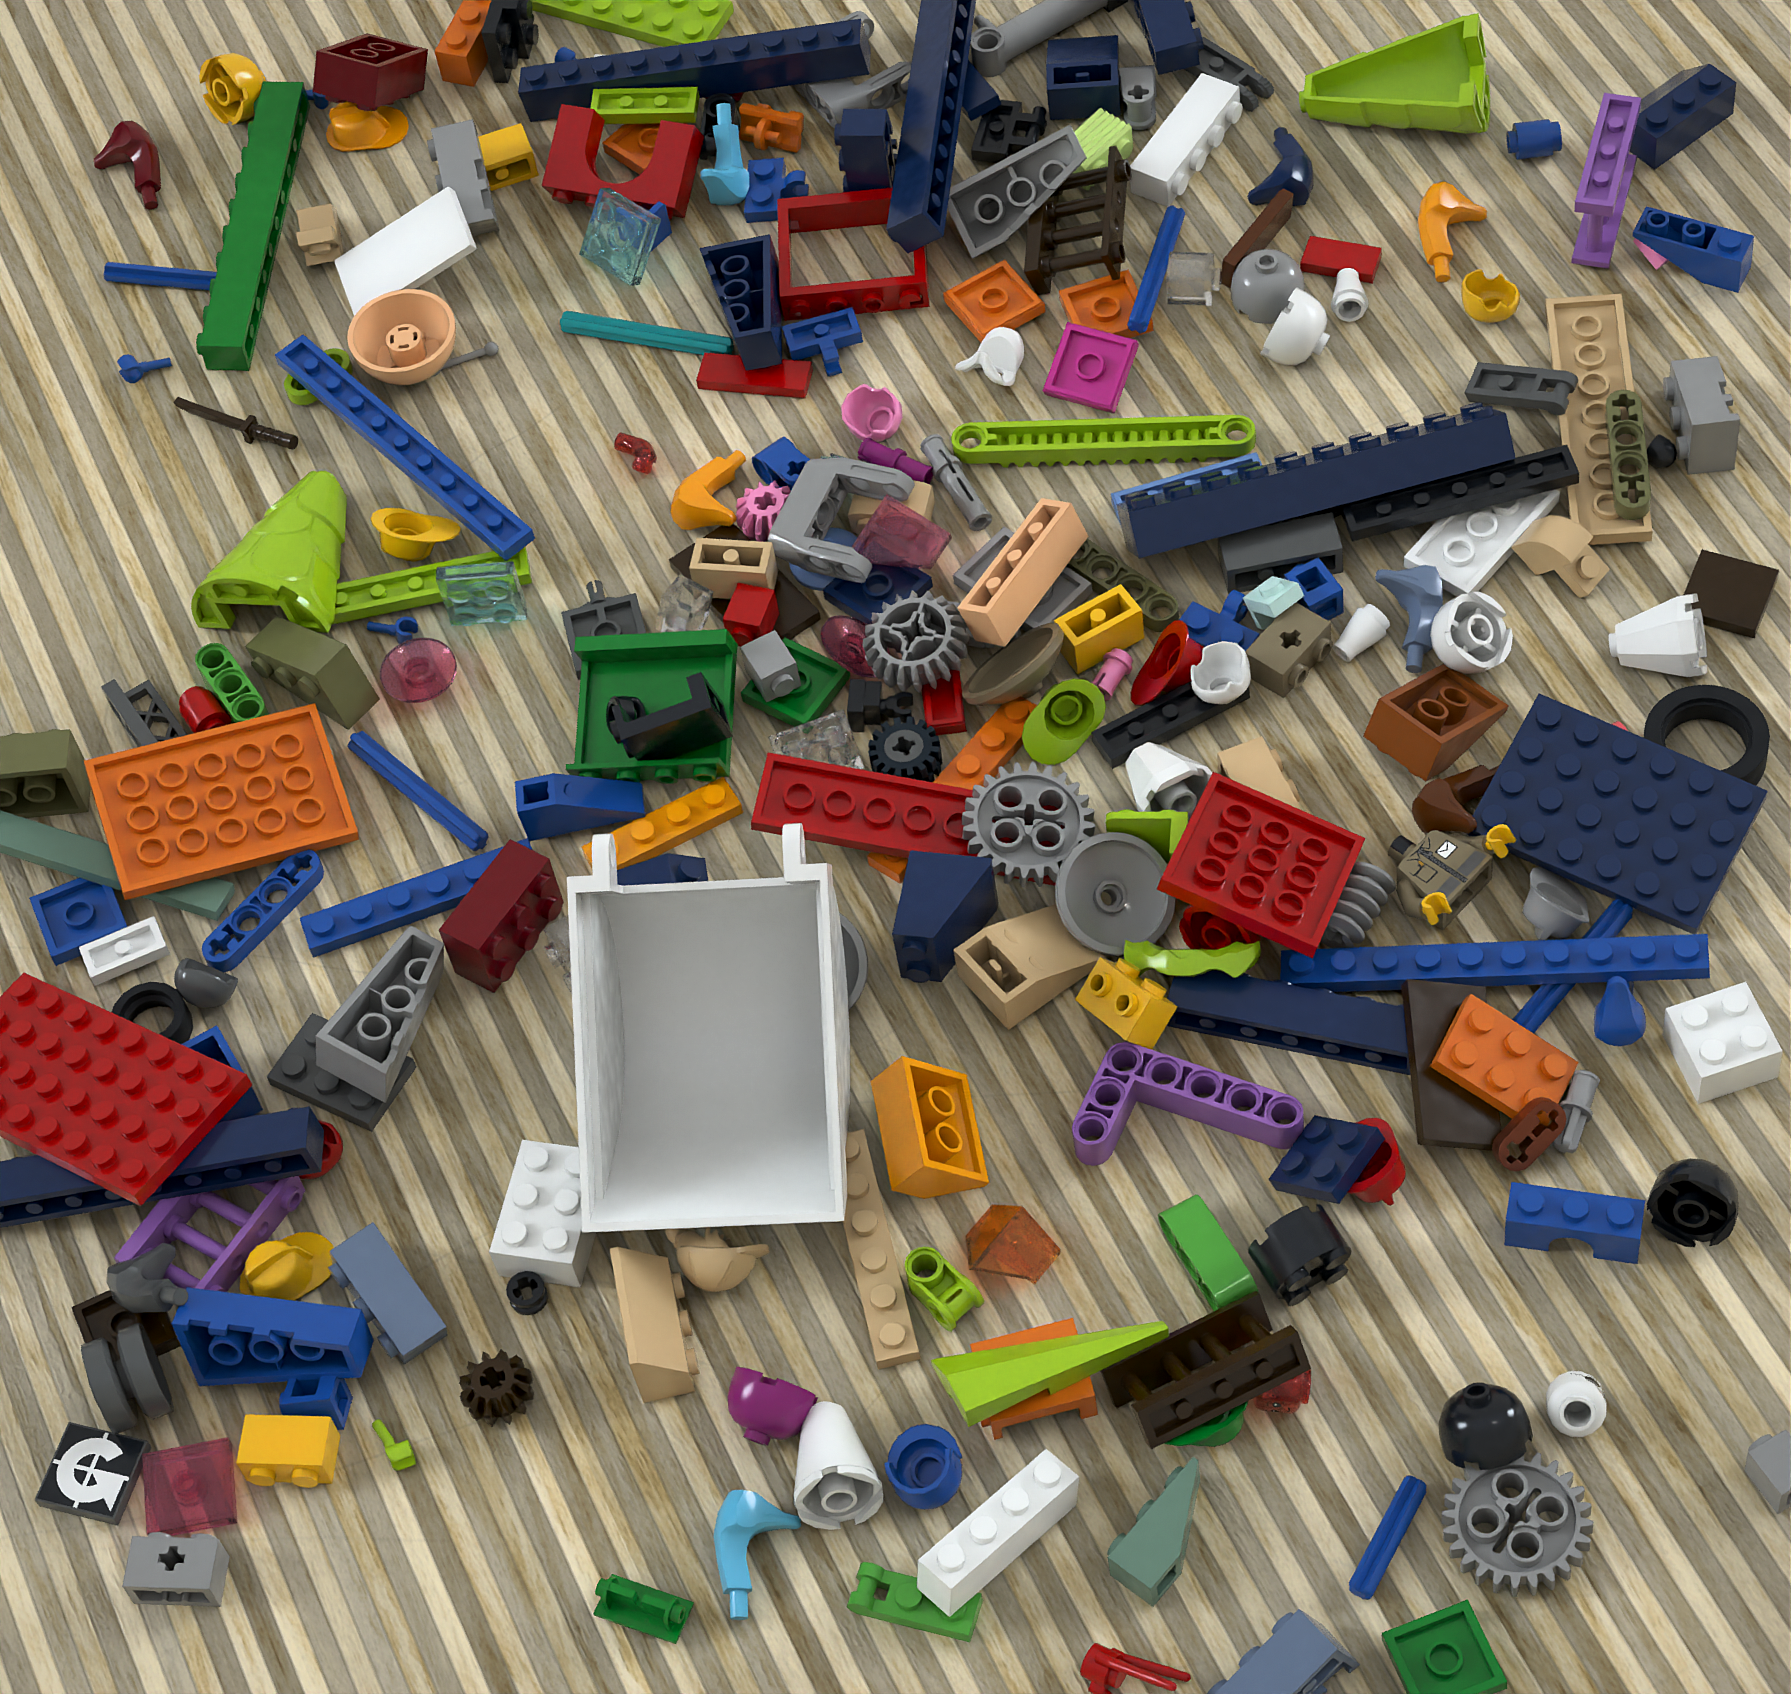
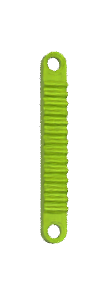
M1243 415L970 422L958 426L952 433L951 441L954 456L958 457L961 462L968 464L1000 463L1003 468H1007L1010 463L1023 467L1026 462H1030L1033 467H1038L1040 462H1045L1051 467L1057 461H1060L1063 466H1068L1071 461H1075L1079 466H1083L1086 461L1099 465L1101 460H1106L1109 465H1113L1116 460L1129 464L1132 459H1136L1139 464H1144L1147 459H1151L1155 464H1158L1164 458L1170 463H1175L1177 458H1182L1185 463H1190L1192 458H1198L1200 462H1205L1208 457H1236L1251 452L1256 443V429L1253 421ZM1236 430L1247 434L1244 439L1238 441L1228 439L1227 437L1228 433ZM969 438H976L981 441L974 448L961 446V443Z

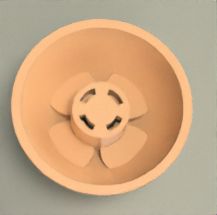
M417 289L391 291L369 301L356 313L348 329V346L359 366L375 379L392 385L416 384L435 375L448 361L455 344L456 323L449 305L433 293Z

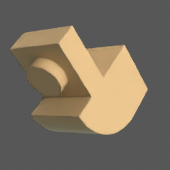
M331 203L296 210L300 232H296L298 246L304 251L307 267L334 262L335 259L343 255L337 210Z
M1550 515L1533 521L1511 547L1536 576L1555 570L1578 598L1588 596L1610 570L1588 545L1593 536L1578 523L1562 516Z

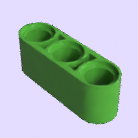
M210 643L198 650L195 662L205 686L213 692L231 718V724L269 715L263 698L224 645Z
M1196 1194L1158 1214V1220L1166 1238L1213 1311L1254 1291L1258 1292L1257 1285L1248 1268L1199 1195Z

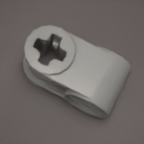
M1155 65L1119 68L1124 122L1126 124L1129 123L1133 130H1145L1152 127L1156 121L1155 97H1157Z

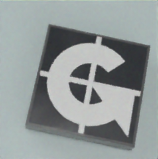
M68 1422L35 1497V1502L40 1507L118 1526L151 1450V1445L147 1440L122 1434H113L109 1431Z

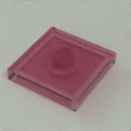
M228 1437L142 1454L147 1535L152 1532H162L173 1536L237 1523L232 1443Z

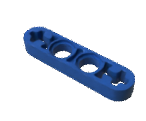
M308 849L288 856L206 938L202 945V954L209 967L224 973L237 967L321 882L324 876V869L319 856L314 851ZM311 866V870H309L308 872L305 870H300L298 872V869L300 867L307 869ZM276 890L287 891V896L281 902H267V898L272 892ZM248 918L260 919L258 926L253 930L243 931L239 929L241 923ZM219 949L221 951H226L227 949L229 950V952L225 955L222 953L215 954V952Z

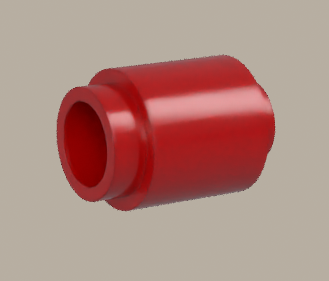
M194 686L187 689L181 695L179 711L193 733L231 724L230 716L210 690L201 686Z

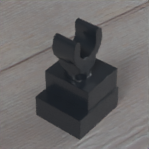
M850 679L847 705L849 732H865V725H881L882 714L889 718L900 717L901 723H906L907 717H912V711L910 709H900V707L913 706V694L910 692H899L894 696L883 699L882 681Z

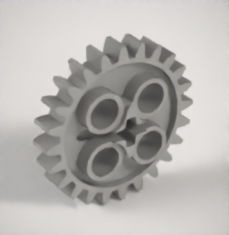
M1015 762L1013 773L1010 774L1000 766L998 767V779L989 774L984 775V787L975 784L973 786V798H966V811L962 814V825L965 826L963 827L962 838L969 841L967 852L968 854L979 853L977 857L992 858L994 876L1000 871L1004 872L1005 884H1008L1014 876L1019 877L1021 887L1026 886L1028 878H1034L1038 887H1042L1043 878L1046 875L1056 883L1058 871L1068 853L1082 841L1094 836L1095 824L1092 823L1094 809L1087 808L1088 794L1077 796L1080 784L1075 782L1067 786L1066 772L1061 773L1056 778L1051 776V765H1048L1043 773L1037 772L1035 762H1031L1028 771H1023L1020 764ZM1013 802L1018 806L1006 807L1001 803ZM1051 805L1055 806L1058 810L1048 811L1042 807ZM1008 837L1013 839L1015 842L1006 844L1002 843L998 839ZM1042 841H1050L1054 843L1055 846L1045 847L1039 843Z
M1537 1452L1531 1462L1524 1461L1523 1455L1508 1465L1490 1470L1477 1471L1473 1467L1466 1465L1464 1468L1466 1481L1458 1478L1452 1480V1490L1455 1494H1445L1444 1506L1448 1510L1442 1511V1524L1448 1526L1443 1529L1444 1542L1453 1543L1449 1549L1451 1559L1463 1557L1460 1565V1571L1463 1574L1474 1568L1477 1570L1475 1584L1478 1586L1487 1578L1493 1580L1494 1593H1498L1505 1583L1510 1584V1591L1513 1597H1517L1520 1585H1526L1531 1595L1535 1596L1538 1582L1542 1581L1546 1587L1554 1590L1555 1574L1568 1581L1571 1577L1569 1564L1576 1567L1582 1566L1583 1555L1580 1551L1590 1550L1591 1539L1586 1535L1593 1533V1521L1587 1519L1591 1515L1592 1506L1591 1503L1581 1502L1584 1499L1585 1493L1583 1486L1570 1488L1574 1475L1571 1471L1560 1477L1557 1475L1559 1463L1557 1460L1551 1462L1547 1467L1541 1466V1453ZM1504 1488H1514L1521 1494L1514 1498H1507L1502 1496L1499 1491ZM1539 1492L1540 1495L1526 1509L1525 1522H1518L1532 1493ZM1545 1511H1551L1560 1516V1519L1554 1522H1547L1538 1515ZM1509 1522L1516 1523L1502 1552L1495 1553L1493 1550H1496L1508 1536ZM1480 1523H1489L1496 1530L1491 1533H1481L1474 1527ZM1519 1547H1528L1535 1551L1536 1554L1529 1558H1522L1513 1551Z

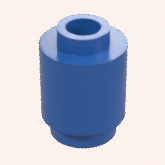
M1549 119L1513 123L1512 131H1507L1506 133L1508 153H1515L1516 159L1521 160L1552 156L1553 152L1561 151L1562 135L1559 122H1550Z

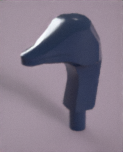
M1279 127L1274 131L1275 142H1273V145L1282 161L1279 162L1273 172L1261 184L1249 191L1247 197L1252 205L1270 203L1283 188L1294 194L1292 206L1305 205L1312 192L1314 181L1310 158L1292 134H1288L1286 128Z

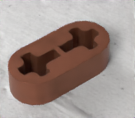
M1545 1097L1535 1098L1527 1103L1494 1139L1492 1151L1497 1162L1511 1171H1521L1528 1168L1564 1130L1566 1114L1562 1107ZM1541 1110L1549 1113L1548 1116L1552 1120L1547 1127L1539 1124L1540 1120L1536 1116ZM1510 1142L1517 1145L1520 1144L1519 1149L1522 1153L1518 1158L1512 1155L1509 1156L1510 1152L1506 1147Z

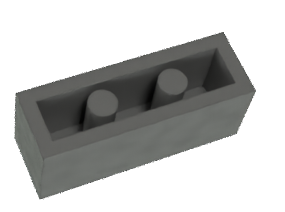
M1332 512L1309 515L1305 518L1285 522H1275L1217 538L1219 562L1228 595L1232 590L1238 592L1254 590L1271 576L1285 579L1284 574L1290 572L1295 566L1306 564L1318 557L1331 574L1343 572V547Z

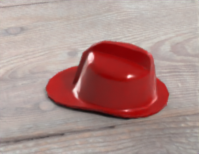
M1175 620L1164 629L1151 655L1139 671L1130 692L1131 701L1134 705L1143 706L1151 702L1161 691L1170 692L1192 681L1191 666H1197L1201 662L1204 647L1189 637L1188 627L1182 620Z
M1366 1118L1356 1123L1378 1127L1385 1140L1347 1193L1354 1194L1358 1199L1367 1203L1383 1201L1391 1206L1395 1203L1393 1193L1398 1190L1405 1180L1406 1168L1399 1154V1147L1393 1130L1389 1124L1379 1118Z

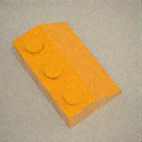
M901 1056L871 1080L892 1191L926 1199L981 1188L989 1183L967 1074Z

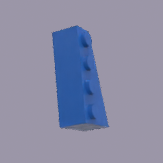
M186 1287L188 1292L187 1302L184 1305L178 1306L171 1323L198 1386L287 1382L288 1379H297V1381L320 1380L322 1376L337 1375L338 1379L361 1378L374 1342L362 1309Z

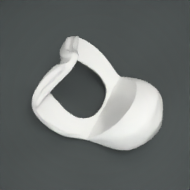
M1006 327L994 328L984 337L978 351L972 357L957 363L955 369L968 372L975 368H983L985 375L994 383L1011 386L1015 382L1016 373L1024 357L1022 338L1013 329Z

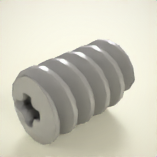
M1355 862L1321 938V942L1329 948H1354L1353 943L1360 944L1365 938L1364 931H1368L1373 926L1372 919L1379 916V906H1384L1388 902L1387 894H1391L1396 889V883L1386 871L1375 865Z

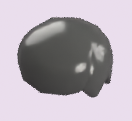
M185 958L180 961L175 971L174 983L176 989L186 1002L196 1007L216 1008L230 1000L237 986L238 978L193 959Z

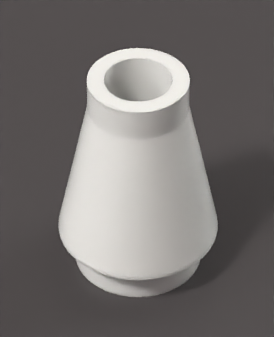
M1345 268L1337 274L1331 309L1339 319L1351 322L1363 316L1368 308V299L1360 283L1358 272L1352 268Z
M1367 604L1363 609L1357 608L1332 648L1341 659L1350 662L1355 656L1387 635L1386 630L1390 627V622L1378 608L1371 604Z

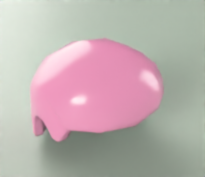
M867 384L860 385L847 394L841 406L842 420L850 432L862 441L868 437L875 442H883L885 439H889L896 433L903 418L901 403L886 387L875 389Z

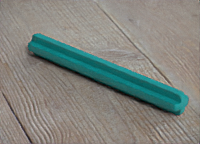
M564 311L560 319L561 330L566 333L704 355V352L732 355L734 350L733 339L726 336L573 311Z

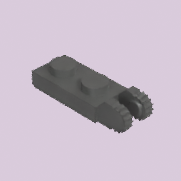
M1202 37L1204 49L1198 50L1200 65L1184 69L1197 78L1201 73L1239 86L1240 103H1242L1243 109L1245 108L1249 112H1252L1259 106L1257 96L1254 94L1260 95L1264 99H1268L1274 94L1272 83L1257 73L1255 68L1205 37ZM1247 85H1249L1252 92L1249 91L1248 88H1246Z

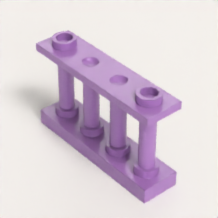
M1604 93L1575 200L1574 212L1584 214L1572 255L1573 264L1609 269L1637 161V155L1629 154L1641 108L1640 97Z
M299 1176L279 1179V1181L272 1180L249 1184L267 1195L253 1214L212 1191L160 1199L119 1250L114 1259L116 1263L133 1259L154 1249L161 1243L171 1244L172 1241L178 1239L216 1261L201 1280L173 1264L169 1265L163 1279H169L179 1288L186 1289V1287L227 1292L243 1272L250 1252L256 1246L266 1242L286 1215L299 1206L306 1190ZM204 1206L241 1227L227 1247L186 1224L198 1208Z

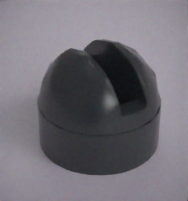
M1658 434L1647 448L1648 464L1656 468H1665L1672 465L1676 460V446L1669 439Z

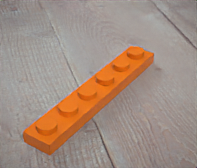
M1022 696L1002 704L932 783L973 790L975 784L984 787V775L989 774L995 777L998 774V767H1004L1023 746V726L1037 705L1024 699ZM870 852L867 855L868 864L900 884L903 882L908 863L907 858Z

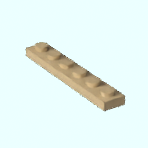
M861 1129L847 1133L845 1147L847 1201L844 1221L842 1222L879 1370L921 1358L865 1131Z

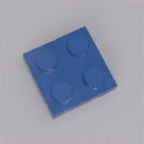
M77 878L29 898L55 966L82 956L79 950L80 946L128 927L114 889L82 878Z

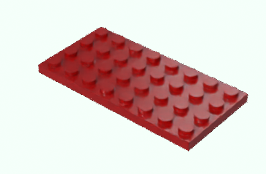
M23 973L0 996V1137L139 1206L145 1203L252 1086L247 1074L29 974Z

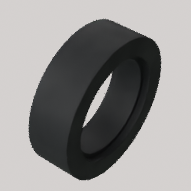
M1693 685L1671 692L1652 708L1645 722L1643 738L1666 747L1665 740L1670 732L1687 721L1709 719L1722 722L1733 728L1742 738L1746 751L1737 763L1720 771L1755 786L1759 783L1766 768L1770 733L1763 713L1750 699L1734 690L1721 686Z

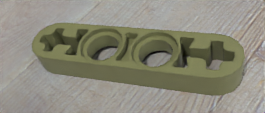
M1618 390L1608 396L1605 412L1614 508L1620 517L1627 520H1637L1647 515L1651 502L1642 403L1640 397L1635 392ZM1620 407H1626L1628 411L1627 420H1621ZM1622 434H1630L1637 440L1627 445L1619 443L1616 438ZM1626 464H1632L1637 466L1640 471L1633 475H1626L1619 468ZM1628 489H1635V499L1638 503H1630Z

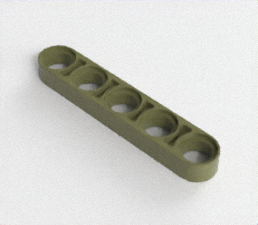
M1088 538L1080 547L1085 552L1083 556L1071 559L1066 566L1091 582L1092 590L1099 595L1120 584L1125 589L1129 587L1141 589L1143 591L1141 595L1133 599L1142 609L1143 625L1155 632H1163L1170 623L1179 620L1178 603L1170 593ZM1102 567L1113 571L1111 576L1104 579L1095 577L1093 572ZM1162 606L1169 608L1172 612L1167 617L1156 618L1151 615V611L1156 607Z

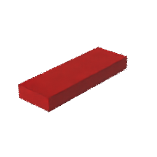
M704 352L696 382L698 389L806 398L813 366L811 361L782 359V364L746 371L740 355Z

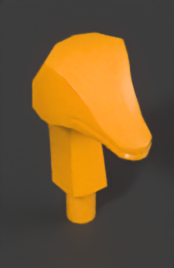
M1444 181L1435 183L1428 188L1420 203L1418 228L1427 264L1434 265L1437 282H1447L1450 280L1449 262L1453 258V252L1447 236V225L1466 221H1482L1487 218V210L1484 207L1474 204L1452 184Z
M735 450L726 459L716 457L681 482L675 490L671 505L673 521L681 529L692 530L715 525L731 526L736 521L735 513L720 504L712 495L718 489L735 480V471L746 461L745 455L741 451Z

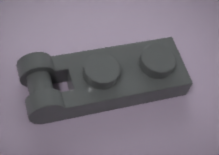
M1478 362L1464 393L1469 402L1542 409L1554 415H1563L1569 405L1567 397L1569 393L1574 392L1578 378L1573 373L1564 370ZM1550 387L1554 388V391L1546 392V389Z

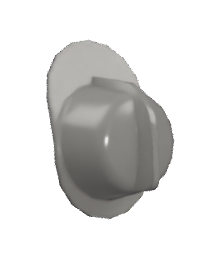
M1541 867L1532 868L1529 874L1531 888L1524 903L1522 913L1528 921L1535 925L1534 930L1538 940H1546L1550 935L1566 939L1582 923L1589 922L1588 905L1585 897L1564 877Z

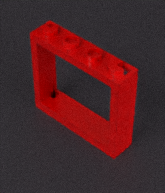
M892 188L777 199L779 293L784 321L810 319L853 307L855 314L930 307L927 245L913 251L915 275L792 287L791 233L887 224Z

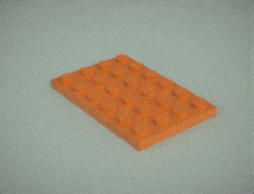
M315 703L84 760L86 774L124 901L283 860L288 856L308 849L318 851L359 840L358 830Z

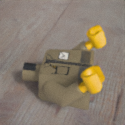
M1500 824L1490 829L1486 835L1479 836L1445 834L1434 830L1430 831L1418 845L1403 835L1398 836L1389 847L1388 856L1399 862L1396 892L1405 914L1409 917L1428 919L1431 925H1435L1443 931L1492 879L1493 856L1491 855L1495 853L1499 858H1504L1509 851L1505 844L1516 842V838L1509 827Z

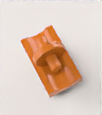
M743 103L739 107V114L741 116L740 140L753 142L756 149L763 151L768 146L795 153L801 149V133L804 130L803 113L792 110L789 113L773 110L770 105L759 103L757 106Z

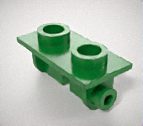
M611 1574L608 1580L601 1578L596 1586L595 1594L601 1598L593 1615L676 1644L694 1606V1602Z

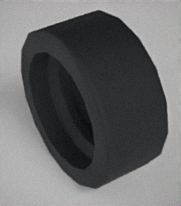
M148 982L136 985L124 992L112 1009V1013L133 1022L140 1013L149 1008L158 1006L171 1008L174 1012V1018L166 1030L159 1034L179 1044L188 1041L193 1030L192 1014L185 1000L177 989L166 983Z

